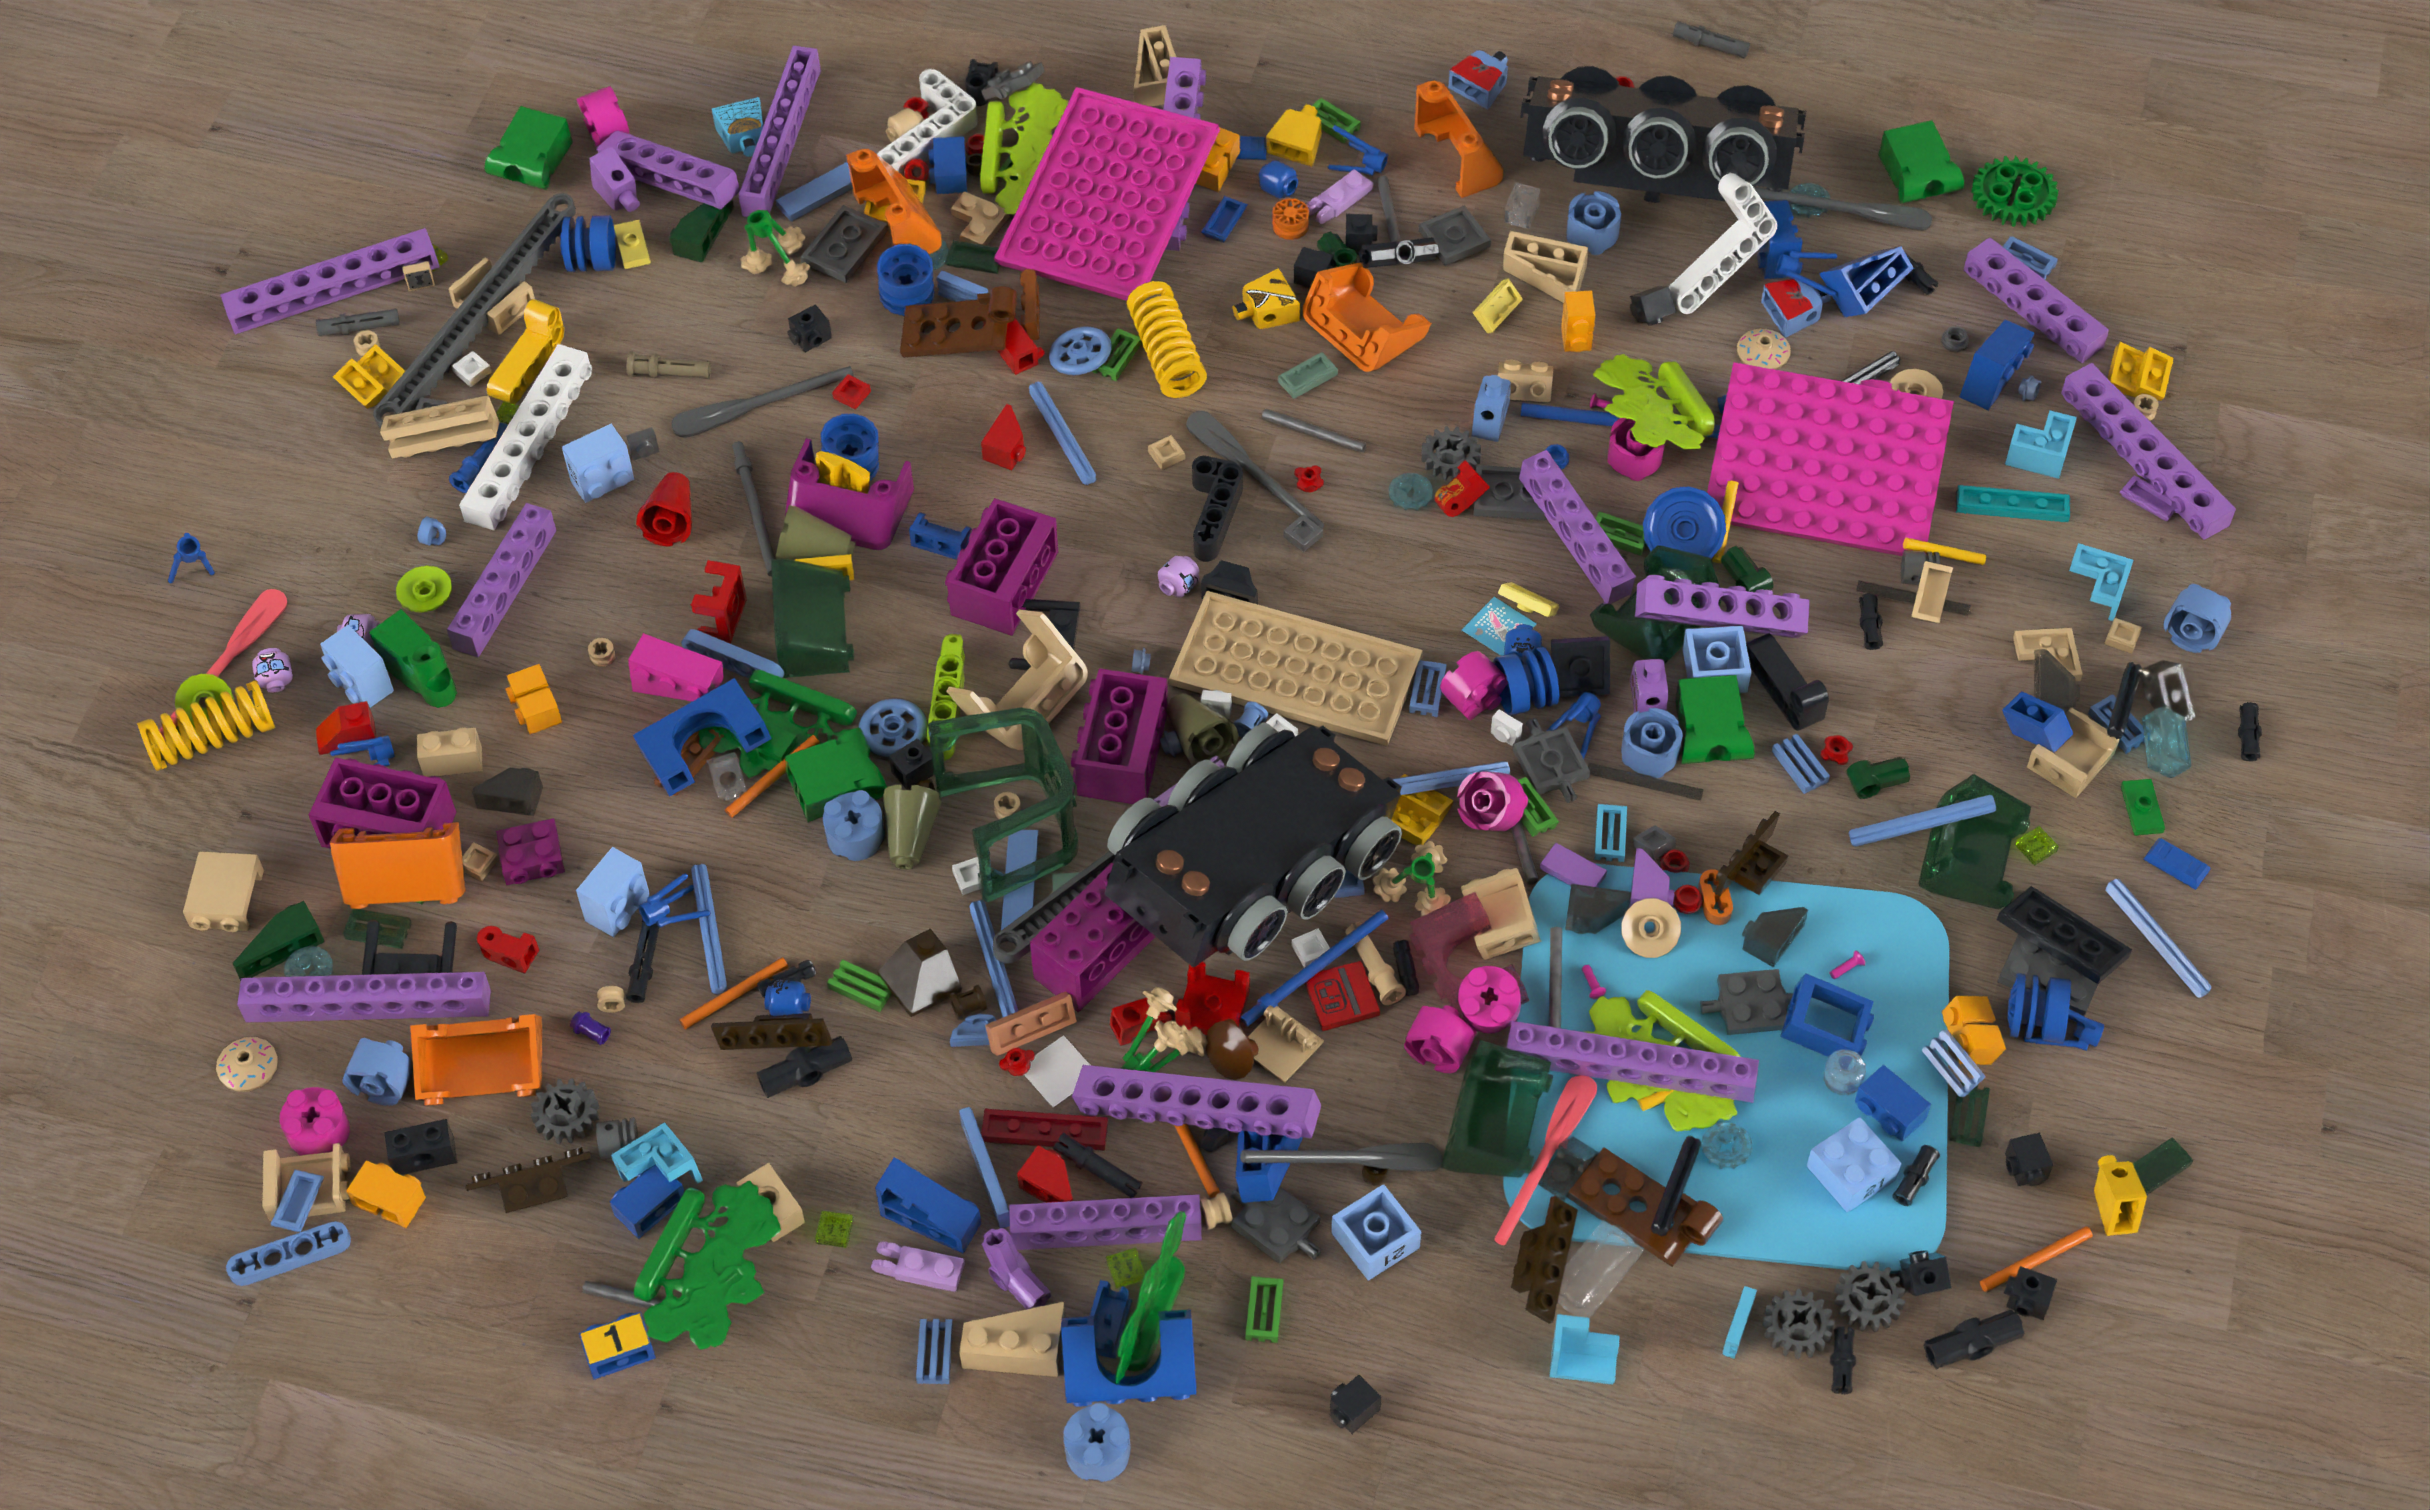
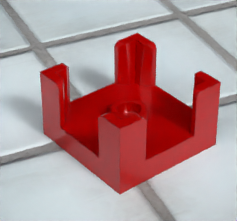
M707 560L704 568L705 573L725 577L721 587L713 586L712 596L694 595L691 603L692 612L715 617L717 628L701 626L697 630L731 644L747 601L741 566Z
M1201 962L1194 968L1189 964L1186 991L1183 1000L1178 999L1176 1006V1024L1180 1027L1185 1025L1188 1030L1196 1026L1204 1035H1207L1208 1030L1215 1023L1225 1019L1234 1020L1239 1027L1240 1017L1243 1015L1250 993V972L1235 970V981L1206 975L1205 962Z

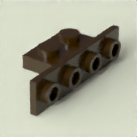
M1774 811L1768 820L1763 818L1755 831V835L1749 834L1742 846V850L1737 849L1729 861V866L1723 865L1715 879L1719 882L1715 892L1717 896L1720 897L1733 881L1760 895L1784 867L1788 855L1766 844L1773 835L1780 813Z
M811 1013L780 1016L756 1015L754 1021L712 1023L711 1025L720 1050L831 1046L833 1042L824 1019H813Z
M580 1147L565 1151V1158L553 1161L552 1155L533 1160L534 1166L522 1169L520 1163L502 1168V1175L491 1177L490 1172L471 1176L472 1182L466 1184V1189L470 1191L498 1183L506 1213L566 1198L568 1193L561 1166L590 1159L592 1157L591 1151L583 1152V1148Z
M1556 1196L1550 1198L1545 1224L1523 1232L1511 1288L1519 1293L1529 1291L1525 1310L1548 1324L1553 1323L1578 1212L1576 1208Z

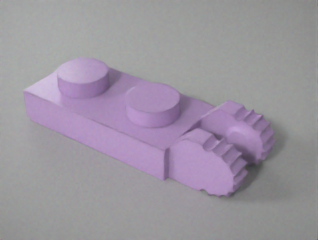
M1354 169L1307 203L1309 216L1319 211L1316 221L1324 224L1334 216L1340 215L1371 192L1373 183Z
M884 1241L878 1243L876 1251L879 1254L899 1260L897 1265H895L891 1261L875 1259L871 1265L874 1272L893 1276L896 1280L953 1292L957 1291L965 1265L964 1258L907 1246L900 1247L895 1243Z

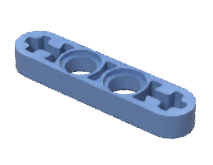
M690 629L681 641L683 648L722 662L723 668L744 677L750 678L754 670L765 671L781 678L784 676L783 669L777 663L701 631Z
M329 1222L236 1254L228 1260L226 1271L234 1284L239 1286L249 1285L339 1254L349 1247L351 1236L346 1226L341 1222ZM338 1233L339 1241L333 1243L332 1234ZM321 1238L322 1248H320L316 1239ZM303 1242L313 1244L309 1253L304 1255L296 1253L299 1244ZM276 1252L282 1255L281 1260L277 1264H265V1259L269 1254ZM254 1260H258L261 1266L260 1269L256 1268ZM241 1265L246 1266L244 1274H239L238 1272Z

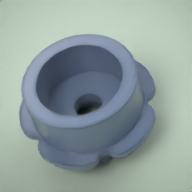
M2032 375L2028 379L2023 378L2018 390V394L2022 395L2023 401L2026 399L2035 401L2041 387V380L2034 379Z
M1143 647V650L1134 649L1131 672H1137L1142 675L1143 670L1149 671L1151 654L1145 653L1146 648Z
M1167 730L1164 731L1165 737L1160 739L1166 755L1171 753L1176 758V754L1184 752L1175 730L1169 733Z

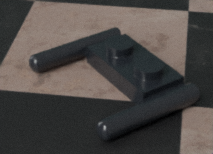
M1025 599L1022 607H1025L1026 610L1050 611L1049 620L1074 650L1080 602ZM1011 658L1009 660V667L1011 669L1028 670L1031 667L1024 658Z
M375 919L368 921L362 975L452 973L457 924L455 922L449 921L445 924L442 956H438V954H376L380 923Z

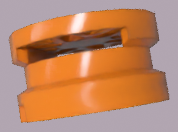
M1292 198L1283 199L1276 203L1272 212V228L1274 233L1288 240L1304 236L1309 227V209L1303 201Z

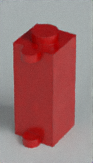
M1016 318L1007 324L1005 350L997 351L1014 375H1017L1038 365V359L1044 356L1045 351L1041 347L1037 348Z

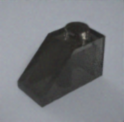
M2047 649L2034 650V697L2058 708L2076 707V701L2080 699L2079 684L2075 683V677Z
M2162 660L2139 670L2145 697L2167 727L2172 728L2195 718L2182 664Z
M510 767L474 787L472 794L477 809L534 816L543 785L538 771L530 768L518 769Z
M1571 884L1565 930H1571L1578 934H1596L1624 916L1630 906L1631 892Z
M1798 907L1761 913L1755 922L1750 920L1744 928L1742 936L1745 939L1742 950L1774 967L1805 926L1808 909Z

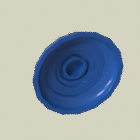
M1690 486L1672 488L1660 494L1648 507L1643 521L1644 540L1652 555L1665 565L1679 569L1698 567L1711 560L1721 548L1726 534L1725 515L1717 500L1707 492Z

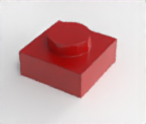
M847 374L833 390V399L856 410L870 394L871 388L869 384Z

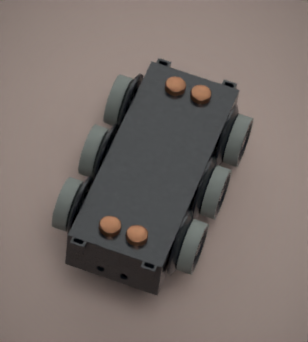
M1595 66L1577 67L1566 72L1561 79L1530 76L1527 96H1530L1531 91H1533L1531 99L1523 98L1520 118H1523L1524 113L1528 114L1523 156L1529 157L1530 160L1542 162L1545 159L1555 160L1557 164L1574 169L1573 182L1646 191L1644 200L1650 203L1660 202L1661 193L1725 201L1718 190V185L1722 177L1729 173L1738 175L1750 183L1753 188L1762 186L1773 192H1781L1782 189L1788 190L1794 149L1798 147L1800 148L1799 153H1802L1805 133L1797 132V124L1801 125V130H1804L1806 111L1793 107L1776 106L1773 98L1762 89L1750 85L1733 86L1721 92L1716 98L1698 96L1695 89L1685 80L1671 75L1656 76L1643 82L1639 88L1623 87L1619 85L1617 79L1609 72Z
M1268 723L1259 724L1246 733L1238 742L1229 757L1226 767L1221 769L1211 760H1203L1189 769L1173 789L1168 805L1161 807L1152 798H1143L1126 810L1113 827L1108 838L1107 847L1116 856L1105 895L1193 968L1217 951L1227 955L1234 952L1243 961H1249L1257 957L1271 944L1282 929L1290 912L1293 911L1301 919L1308 920L1324 909L1339 890L1347 870L1358 879L1365 880L1382 868L1397 848L1402 835L1401 828L1391 821L1401 795L1402 787L1390 777L1382 780L1334 742L1336 735L1323 725L1318 729L1311 726L1295 737L1291 730L1284 729L1278 732Z

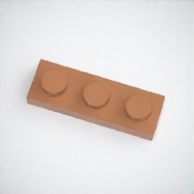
M1063 992L985 1025L991 1052L998 1056L1074 1024L1077 1020L1071 995Z

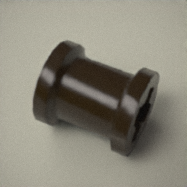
M979 985L974 986L972 990L958 995L955 993L949 994L952 1008L958 1020L963 1019L965 1014L979 1009L982 1011L987 1009V1004Z

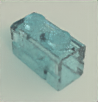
M2159 707L2142 718L2148 768L2160 772V774L2168 778H2174L2191 768L2185 717L2178 713H2173L2172 710L2166 707Z

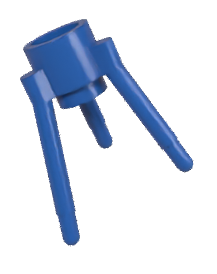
M1336 125L1333 126L1334 131L1351 140L1348 143L1350 147L1364 153L1362 164H1365L1366 167L1330 164L1328 169L1351 172L1355 169L1359 173H1365L1373 176L1375 171L1378 173L1383 172L1387 164L1388 153L1382 152L1381 149L1369 145Z
M1790 250L1789 255L1782 254L1776 267V274L1796 279L1835 297L1837 295L1836 291L1800 275L1803 263L1799 261V258L1836 259L1838 255L1834 253H1810Z
M185 533L184 537L177 542V553L173 556L174 561L168 578L169 583H173L181 561L192 563L199 559L211 576L215 574L206 558V553L200 549L199 541L195 537L190 536L189 533Z
M1582 693L1579 699L1546 731H1554L1566 720L1572 721L1574 718L1583 723L1590 721L1580 750L1584 759L1596 723L1601 718V715L1597 712L1601 707L1600 700L1592 693Z
M388 735L369 740L340 743L337 750L330 752L331 756L368 750L371 761L377 760L375 764L385 767L390 765L388 759L395 757Z
M686 873L656 894L647 897V902L639 905V912L647 926L657 923L658 927L661 928L671 923L696 919L711 914L710 910L671 917L666 916L670 914L669 903L694 890V885H690L665 899L663 898V896L688 878Z
M2069 1009L2068 1018L2077 1022L2073 1036L2078 1037V1041L2064 1039V1043L2061 1044L2042 1041V1037H2031L2030 1039H2025L2024 1037V1041L2036 1044L2077 1047L2087 1051L2089 1045L2097 1047L2103 1033L2104 1024L2086 1018Z

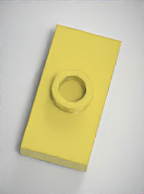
M635 220L614 225L624 268L628 269L651 264L640 221Z
M1509 278L1504 279L1472 313L1486 333H1492L1518 306L1523 298Z
M1512 582L1502 584L1498 594L1517 602V607L1528 613L1536 611L1546 617L1556 615L1560 607L1558 606L1559 604Z

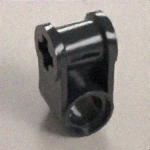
M971 59L969 71L965 80L966 93L976 101V107L984 106L989 102V99L985 100L982 90L988 85V80L996 77L995 74L998 73L997 62L988 64L977 62L976 59Z

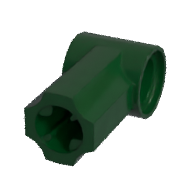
M1330 231L1323 234L1321 239L1317 241L1319 251L1333 255L1334 267L1357 263L1356 252L1353 249L1347 248L1338 234Z
M1736 545L1728 549L1722 556L1721 563L1736 581V586L1745 587L1748 592L1773 589V580L1770 573L1764 567L1758 568L1742 547Z
M1902 757L1873 764L1868 760H1861L1855 762L1846 770V774L1859 799L1871 798L1883 788L1907 783L1910 780L1908 763Z

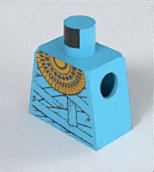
M759 97L712 108L715 129L729 151L732 153L743 151L745 156L752 157L764 126Z

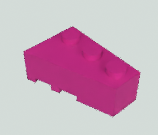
M644 633L628 659L632 691L693 702L719 687L724 678L721 661Z

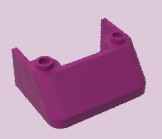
M806 438L791 470L785 516L789 505L796 506L852 535L851 541L856 542L855 546L872 550L887 548L893 540L914 491L911 462L905 461L896 482L879 480L871 486L868 494L817 482L819 470L815 465L812 441Z

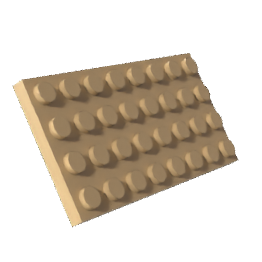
M1207 591L1170 674L1169 685L1202 694L1203 690H1220L1224 693H1231L1232 703L1245 706L1247 702H1256L1263 706L1268 713L1274 715L1277 713L1281 717L1317 727L1323 725L1331 731L1388 746L1414 680L1419 661L1422 659L1423 650Z

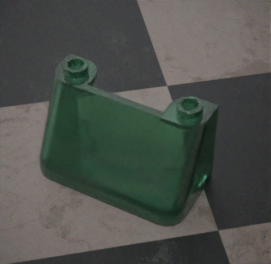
M1657 545L1644 560L1646 577L1649 575H1660L1665 577V581L1674 582L1675 579H1689L1695 585H1702L1705 582L1719 584L1709 557ZM1637 590L1617 611L1613 605L1601 603L1590 614L1597 630L1609 636V638L1643 660L1661 659L1664 661V664L1683 646L1685 630L1701 627L1699 625L1635 617ZM1665 592V601L1672 605L1671 595ZM1692 596V604L1696 608H1699V600L1696 597Z
M784 558L772 559L775 646L779 666L784 671L783 678L850 672L849 661H854L853 643H847L844 604L845 592H850L849 575H844L843 570Z
M1973 774L1944 793L1938 802L1937 808L1992 795L1995 800L1996 811L1932 827L1919 877V887L1933 894L1998 910L2009 905L2014 897L2012 884L2005 880L2003 881L2012 839L2019 834H2024L2029 828L2031 806Z
M1480 1040L1467 1064L1441 1168L1452 1172L1521 1178L1524 1173L1529 1174L1534 1156L1530 1155L1528 1143L1539 1098L1543 1092H1549L1552 1084L1553 1075L1549 1074L1551 1062Z

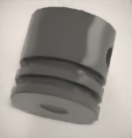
M1904 550L1901 560V583L1919 585L1924 562L1940 564L1939 552L1932 554V552L1927 551L1925 554L1924 551Z
M634 1117L630 1118V1121L625 1118L622 1119V1122L618 1119L596 1123L597 1143L602 1160L612 1158L611 1154L639 1138Z

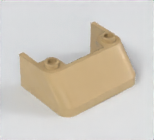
M1019 609L1016 613L1017 616L1032 633L1023 646L1024 658L1031 667L997 705L987 697H978L971 690L949 687L946 692L975 725L1007 747L1023 750L1036 739L1084 685L1088 677V670L1084 662L1044 613Z

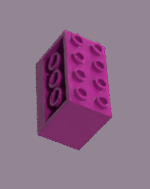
M994 498L989 508L986 507L983 510L979 526L971 531L966 549H961L954 570H950L946 576L947 602L950 605L951 615L1013 636L1021 621L1016 613L1019 609L1026 610L1025 607H1022L1025 599L1034 598L1059 552L1056 518Z
M1099 668L1096 679H1091L1089 696H1092L1090 703H1085L1083 710V720H1086L1084 727L1080 726L1078 729L1077 743L1080 744L1078 751L1073 750L1071 767L1074 768L1072 783L1077 786V796L1135 804L1137 801L1149 796L1161 745L1160 739L1163 737L1167 720V678Z
M335 757L308 816L321 847L331 849L330 840L339 829L354 828L355 836L360 831H366L367 835L424 832L426 828H432V831L443 829V823H452L457 812L446 781L439 777H426L414 774L408 770L398 771L388 769L380 764L369 765L351 758L341 759Z
M1113 863L1105 868L1030 941L1034 979L1054 995L1063 992L1070 994L1074 1010L1078 1013L1156 937L1105 895Z

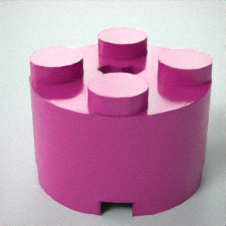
M611 86L576 99L581 113L584 114L585 119L583 121L589 134L591 133L596 147L600 146L614 131L618 130L630 134L626 118L617 103L618 99Z
M1620 418L1611 428L1607 461L1618 473L1629 477L1633 481H1641L1644 477L1656 472L1661 466L1665 443L1658 446V448H1653L1647 444L1637 442L1630 430L1635 421Z
M1474 651L1465 655L1456 662L1459 667L1454 673L1449 670L1445 674L1440 690L1468 720H1472L1485 709L1493 710L1500 704L1502 700L1500 694L1508 684L1506 675L1480 651Z
M1482 771L1470 774L1463 780L1457 793L1460 805L1458 813L1463 822L1473 829L1504 832L1512 828L1519 822L1528 804V797L1518 780L1509 774Z
M1495 966L1474 968L1460 985L1458 1000L1461 1013L1466 1022L1477 1031L1488 1034L1497 1033L1511 1026V1021H1516L1521 1009L1520 989L1516 979L1506 970ZM1489 994L1494 995L1497 1001H1492L1490 1005H1486L1484 998H1487Z
M1444 1005L1442 1009L1422 1006L1406 1036L1404 1048L1414 1060L1422 1065L1428 1061L1436 1065L1434 1070L1438 1072L1455 1073L1462 1064L1477 1031L1459 1017V1011L1451 1006Z
M320 1087L294 1090L288 1094L287 1100L280 1111V1126L289 1145L300 1156L332 1152L333 1144L340 1143L342 1147L349 1137V1120L339 1098L332 1090Z

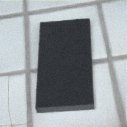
M2030 886L2002 909L1997 917V921L2096 984L2103 981L2126 961L2132 952L2131 948L2033 886Z

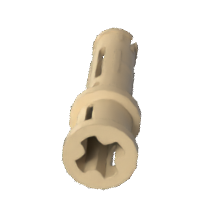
M1361 922L1355 923L1356 927L1362 924ZM1353 924L1346 929V935L1355 930ZM1368 935L1365 936L1354 947L1369 971L1368 980L1371 985L1376 986L1383 1005L1395 1004L1405 996L1406 990L1395 979L1393 967L1384 963Z

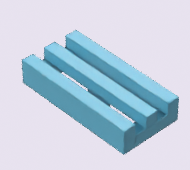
M1598 804L1594 860H1600L1601 857H1605L1606 861L1618 858V862H1624L1627 806ZM1603 813H1609L1607 849H1601ZM1615 814H1620L1619 850H1613Z
M1744 1286L1722 1355L1735 1359L1757 1290Z

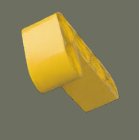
M535 299L528 302L524 311L527 329L491 376L487 385L488 396L513 405L520 400L564 337V325L559 308Z

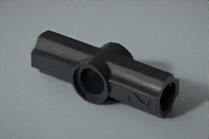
M1434 237L1362 245L1359 258L1364 268L1434 261L1439 250Z
M839 1036L832 1039L831 1046L798 1047L787 1055L786 1060L756 1072L765 1096L769 1098L796 1085L800 1087L812 1086L823 1077L824 1073L851 1062L852 1056L844 1038Z
M2011 1309L1981 1321L1979 1318L1963 1321L1953 1331L1926 1340L1923 1346L1930 1365L1938 1369L1968 1358L1970 1361L1983 1358L1991 1353L1995 1347L2022 1338L2025 1332L2018 1313Z

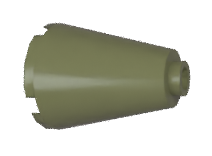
M789 505L784 519V527L779 538L776 558L795 561V559L849 554L852 557L856 542L851 541L852 535L796 506Z
M1185 693L1178 694L1169 701L1166 708L1167 715L1184 754L1192 765H1196L1203 760H1210L1215 755L1219 757V760L1224 761L1230 755L1228 750L1232 744L1236 746L1238 731L1229 719Z
M902 784L889 786L884 789L883 803L890 861L895 864V867L910 870L913 869V866L920 863L942 804V797L939 798L940 794L937 791L919 785H912L911 790H902Z

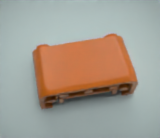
M1428 81L1417 85L1415 131L1420 138L1424 137L1425 133L1432 134L1437 142L1449 138L1462 156L1460 180L1456 182V191L1460 197L1464 198L1500 184L1503 180V166L1448 88L1439 81Z
M860 149L846 155L854 197L859 205L863 204L864 200L873 202L877 209L889 204L885 210V218L891 229L893 246L897 244H912L921 247L928 254L939 250L942 245L940 231L906 178L870 149Z
M1360 262L1318 271L1303 304L1304 319L1364 372L1378 370L1427 335L1432 323L1420 314H1411L1407 316L1403 324L1370 295L1374 285V278L1372 273L1367 268H1364Z
M459 822L443 823V829L432 831V828H426L424 832L367 835L366 831H360L357 836H355L354 828L339 829L330 840L331 854L343 902L350 905L352 909L368 907V904L440 900L441 904H452L457 902L458 898L466 891Z
M530 1014L519 1015L518 1019L509 1017L499 1020L455 1024L410 1025L415 1100H424V1106L442 1105L444 1098L517 1092V1097L536 1096V1090L542 1089L541 1016Z

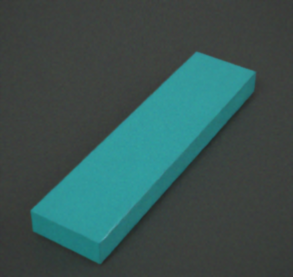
M1958 485L1956 490V513L2069 522L2070 495Z

